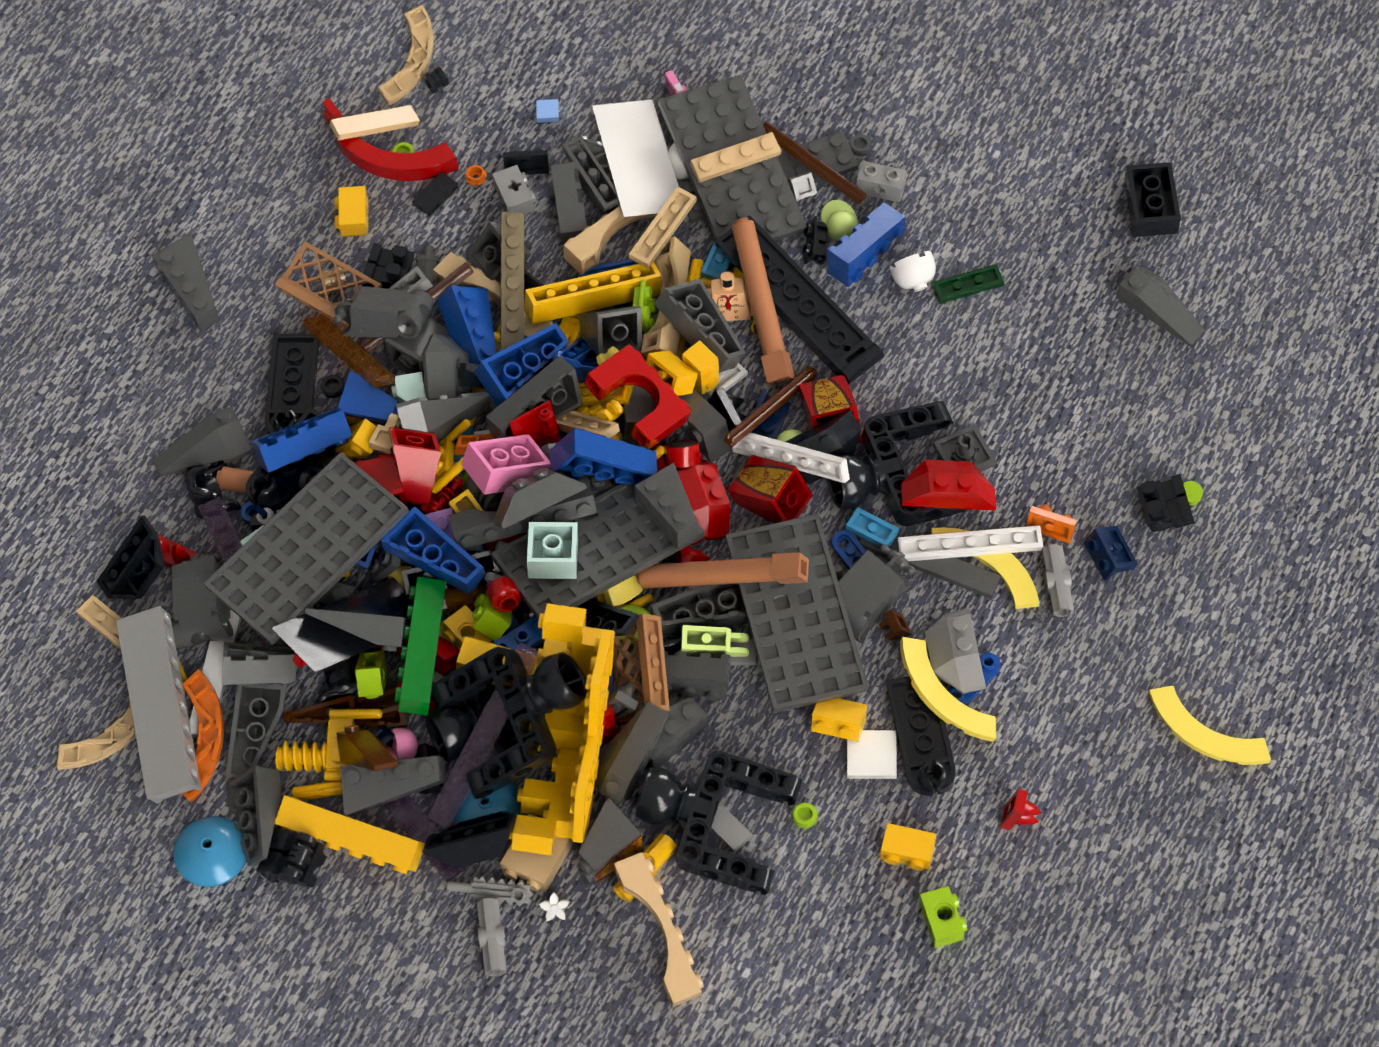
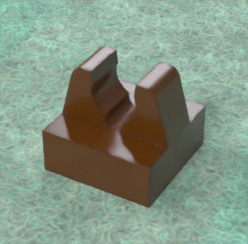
M892 609L884 614L885 619L879 624L882 629L891 628L890 632L884 636L890 641L902 637L907 638L912 634L903 614Z

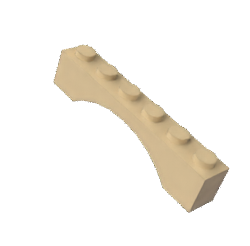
M619 204L615 210L603 215L592 226H587L579 235L567 240L564 244V259L582 275L599 263L605 244L617 231L632 222L655 217L657 214L624 217L621 205Z
M675 236L669 239L654 260L662 276L660 294L665 288L687 282L691 250ZM660 310L654 326L643 336L641 354L646 358L648 353L667 350L677 356L680 332Z
M450 252L433 269L435 281L437 283L442 281L462 264L466 263V259ZM471 266L474 273L458 286L488 289L489 300L500 307V284L496 280L487 278L479 268ZM524 310V339L553 325L552 321L532 325Z
M641 852L614 863V870L623 891L645 905L655 917L662 930L667 949V968L663 986L672 1007L701 996V988L704 987L699 973L694 974L691 968L694 961L689 950L684 951L681 941H684L680 928H674L671 921L674 915L669 903L664 904L662 900L663 888L659 880L654 881L651 872L654 871L650 858H645Z

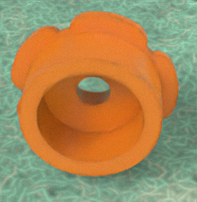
M479 165L470 166L465 173L467 183L472 186L482 185L487 177L486 171Z

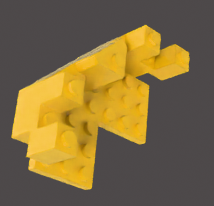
M547 604L545 613H540L538 628H542V639H545L543 649H538L537 663H540L549 655L560 652L568 654L580 667L586 679V689H588L586 698L576 707L566 710L553 709L551 713L545 714L546 722L556 744V754H558V757L553 758L551 771L556 772L555 782L526 778L524 787H519L517 802L521 803V813L543 816V818L517 815L515 825L509 836V839H512V850L552 855L556 837L573 839V842L583 843L587 836L595 795L593 794L595 780H597L599 767V747L602 745L604 731V711L607 710L609 696V676L612 674L615 631L585 627L586 609ZM532 723L529 725V731L532 728Z

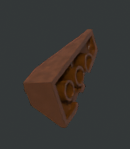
M359 725L344 727L345 731L337 732L340 762L373 771L398 767L395 751L370 731L359 728Z

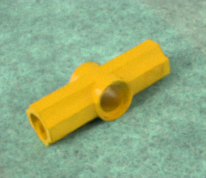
M660 833L643 853L644 857H649L652 862L654 871L651 874L653 879L656 877L657 871L678 849L673 839L663 833ZM619 881L613 886V891L622 900L629 903L634 897L623 891Z

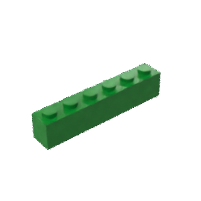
M417 577L416 586L411 585L409 600H414L413 606L408 605L406 620H411L410 626L405 625L403 640H408L407 646H402L400 660L405 661L404 667H399L397 681H402V686L396 687L395 702H399L398 712L425 716L428 714L446 581Z

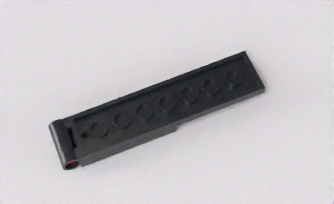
M750 215L747 216L749 220L754 221L777 315L836 376L845 375L849 385L884 358L882 350ZM731 228L715 240V246L743 274Z

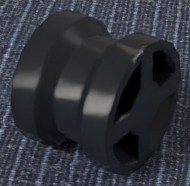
M439 66L435 67L431 73L426 72L422 75L426 86L433 94L438 92V88L449 85L446 74Z

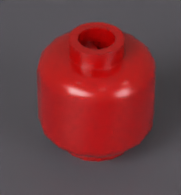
M498 577L487 588V596L490 603L498 612H511L521 602V593L510 577Z

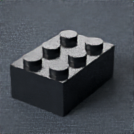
M1172 163L1126 166L1124 184L1133 237L1178 234L1181 216Z

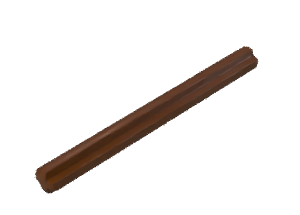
M768 122L764 123L763 127L766 133L773 132L780 148L857 204H861L865 200L866 193L776 127Z
M466 262L426 293L431 295L435 303L451 285L458 286L471 276L474 271ZM367 337L360 343V346L369 354L385 342L386 338Z
M808 366L729 431L725 435V444H728L730 447L735 446L800 391L799 384L808 383L815 379L817 370L813 369L812 366Z

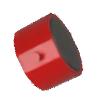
M680 440L664 445L666 466L674 463L676 468H683L701 463L699 442L696 440Z

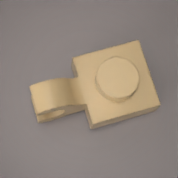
M391 413L385 426L377 425L368 442L369 448L387 454L393 452L388 430L389 427L400 428L398 415Z

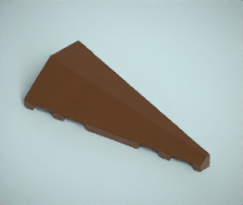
M395 687L384 690L383 695L374 699H367L366 697L354 698L353 695L283 713V718L286 723L328 724L330 709H381L383 712L382 718L354 719L355 725L408 727L410 713L398 712L399 702H395Z

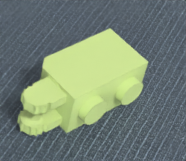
M683 625L680 651L687 652L691 657H700V653H710L711 658H721V654H728L731 657H746L749 655L747 648L730 647V642L749 641V635L746 633H733L727 627Z

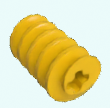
M284 740L282 747L277 746L276 769L282 771L285 765L286 771H292L293 767H295L297 772H301L303 767L306 772H311L313 767L316 773H320L323 768L326 771V742H323L321 749H318L317 742H313L312 747L308 748L307 741H304L302 747L299 748L297 741H294L292 748H290L288 741Z

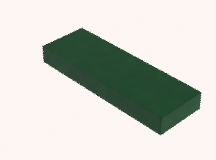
M997 264L932 282V287L939 304L1004 286V280Z

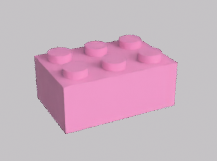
M529 434L469 442L462 461L463 468L484 495L505 492V489L513 486L512 483L521 478L527 479L533 476V473L539 469L551 468L550 460Z

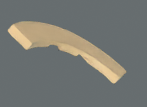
M423 5L404 13V18L409 25L412 36V46L405 66L390 80L378 87L380 94L389 106L407 95L418 84L430 64L433 54L434 37L430 18Z
M129 703V708L121 718L119 717L99 736L80 742L59 744L58 770L83 767L96 763L116 753L134 739L136 733L131 704Z

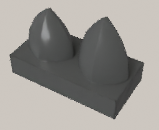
M632 682L620 685L608 696L607 706H612L615 722L632 713L637 708L639 702L633 699Z

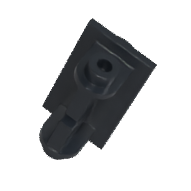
M815 216L810 223H807V228L804 230L806 243L804 244L802 254L805 256V265L810 260L818 265L823 264V261L826 260L827 246L823 244L827 242L828 227L824 222L817 223L818 216Z

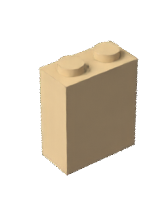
M556 837L552 855L512 850L511 843L500 862L502 872H504L503 875L510 880H523L525 884L531 885L530 889L532 891L538 892L542 890L546 892L573 846V839Z

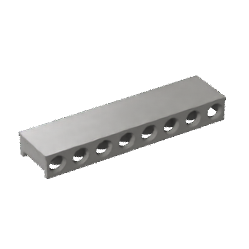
M157 606L118 619L116 623L146 797L148 800L150 799L158 804L161 803V800L194 789L197 791L201 790L171 616L161 606Z

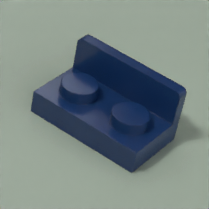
M764 388L761 396L757 395L754 402L755 410L771 397L769 396L768 389ZM786 402L750 433L777 439L791 407V402Z
M1118 526L1095 528L1084 541L1104 580H1109L1115 572L1134 570L1138 565Z

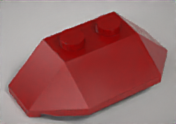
M701 458L700 464L676 468L697 523L705 531L704 539H725V535L729 534L730 502L716 464Z
M924 460L900 486L902 506L996 510L995 488L972 462Z

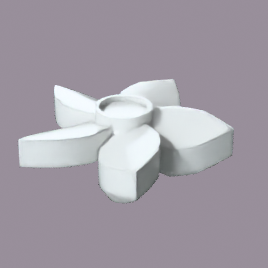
M553 892L550 896V901H543L539 905L543 910L547 911L546 921L552 920L555 914L558 918L565 920L563 909L568 906L570 901L560 900L558 902V895Z

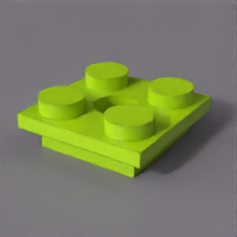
M641 281L640 287H635L633 307H641L642 331L645 334L655 324L652 312H656L657 307L654 304L656 298H652V287L647 286L646 281Z

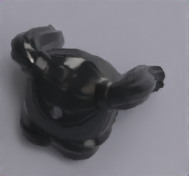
M223 461L213 467H194L187 475L185 480L189 497L195 505V515L198 518L210 519L232 510H241V505L238 501L222 498L219 484H216L217 472L222 470L224 466L227 467V463Z
M352 657L323 669L329 689L319 696L317 704L349 695H356L358 688Z

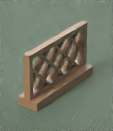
M304 241L283 277H279L275 283L279 291L334 321L336 306L345 300L343 289L356 286L358 294L360 291L359 285L369 283L375 288L382 287L379 282ZM309 249L315 253L316 261L304 264L303 255ZM329 261L334 263L335 271L323 274L321 264ZM318 265L320 275L308 278L305 268ZM302 269L305 280L294 282L289 279L294 271ZM352 273L354 282L342 285L340 274ZM337 276L339 286L327 289L324 279ZM321 280L323 291L312 292L309 283ZM340 290L342 301L334 304L331 303L328 293ZM344 320L341 323H337L346 329L349 326Z
M640 614V617L626 634L622 646L620 645V636H615L613 664L616 689L622 684L625 685L626 680L633 684V693L636 688L640 691L636 698L639 702L636 710L620 719L619 724H627L641 710L643 700L644 705L647 702H651L665 711H670L660 616ZM636 631L638 633V639L634 636ZM631 642H633L635 646L630 654L627 650ZM638 654H640V662L636 660ZM624 657H626L628 661L626 663L625 668L623 669L622 661ZM633 665H635L637 667V670L634 676L632 677L629 673L631 672ZM641 676H642V685L639 684V680H640Z

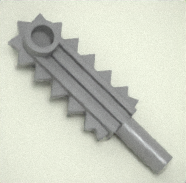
M475 876L471 883L447 882V891L471 893L470 897H473V901L493 898L498 899L500 905L506 900L509 906L516 902L520 907L523 903L530 904V897L534 895L530 890L531 885L525 884L523 880L516 884L513 879L506 883L503 878L496 882L493 877L486 881L484 876L481 878Z

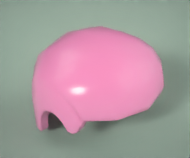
M394 728L392 730V733L395 735L392 749L395 751L397 760L414 758L418 749L417 738L414 733L407 728Z

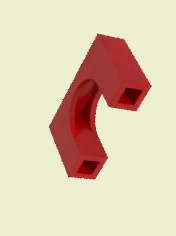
M630 344L589 372L584 383L599 401L624 385L639 386L652 396L655 410L636 423L631 433L635 441L647 449H651L685 424L692 412L687 402L681 400L674 393L672 386L665 383L658 375L657 370L649 366L643 359L642 354Z

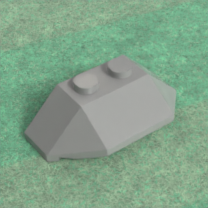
M970 608L945 613L925 631L931 666L935 675L947 684L955 687L962 694L986 689Z

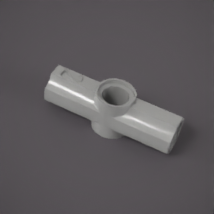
M1050 544L1042 548L1045 567L1044 581L1045 585H1048L1046 592L1050 595L1053 616L1066 617L1074 613L1071 596L1070 570L1066 568L1063 546Z
M484 898L477 902V911L480 925L478 936L480 949L483 952L485 975L491 977L501 976L507 973V964L504 947H506L504 926L501 924L498 899Z

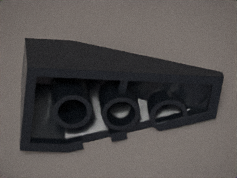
M593 599L576 607L586 609L585 627L615 631V636H625L640 617L637 613Z

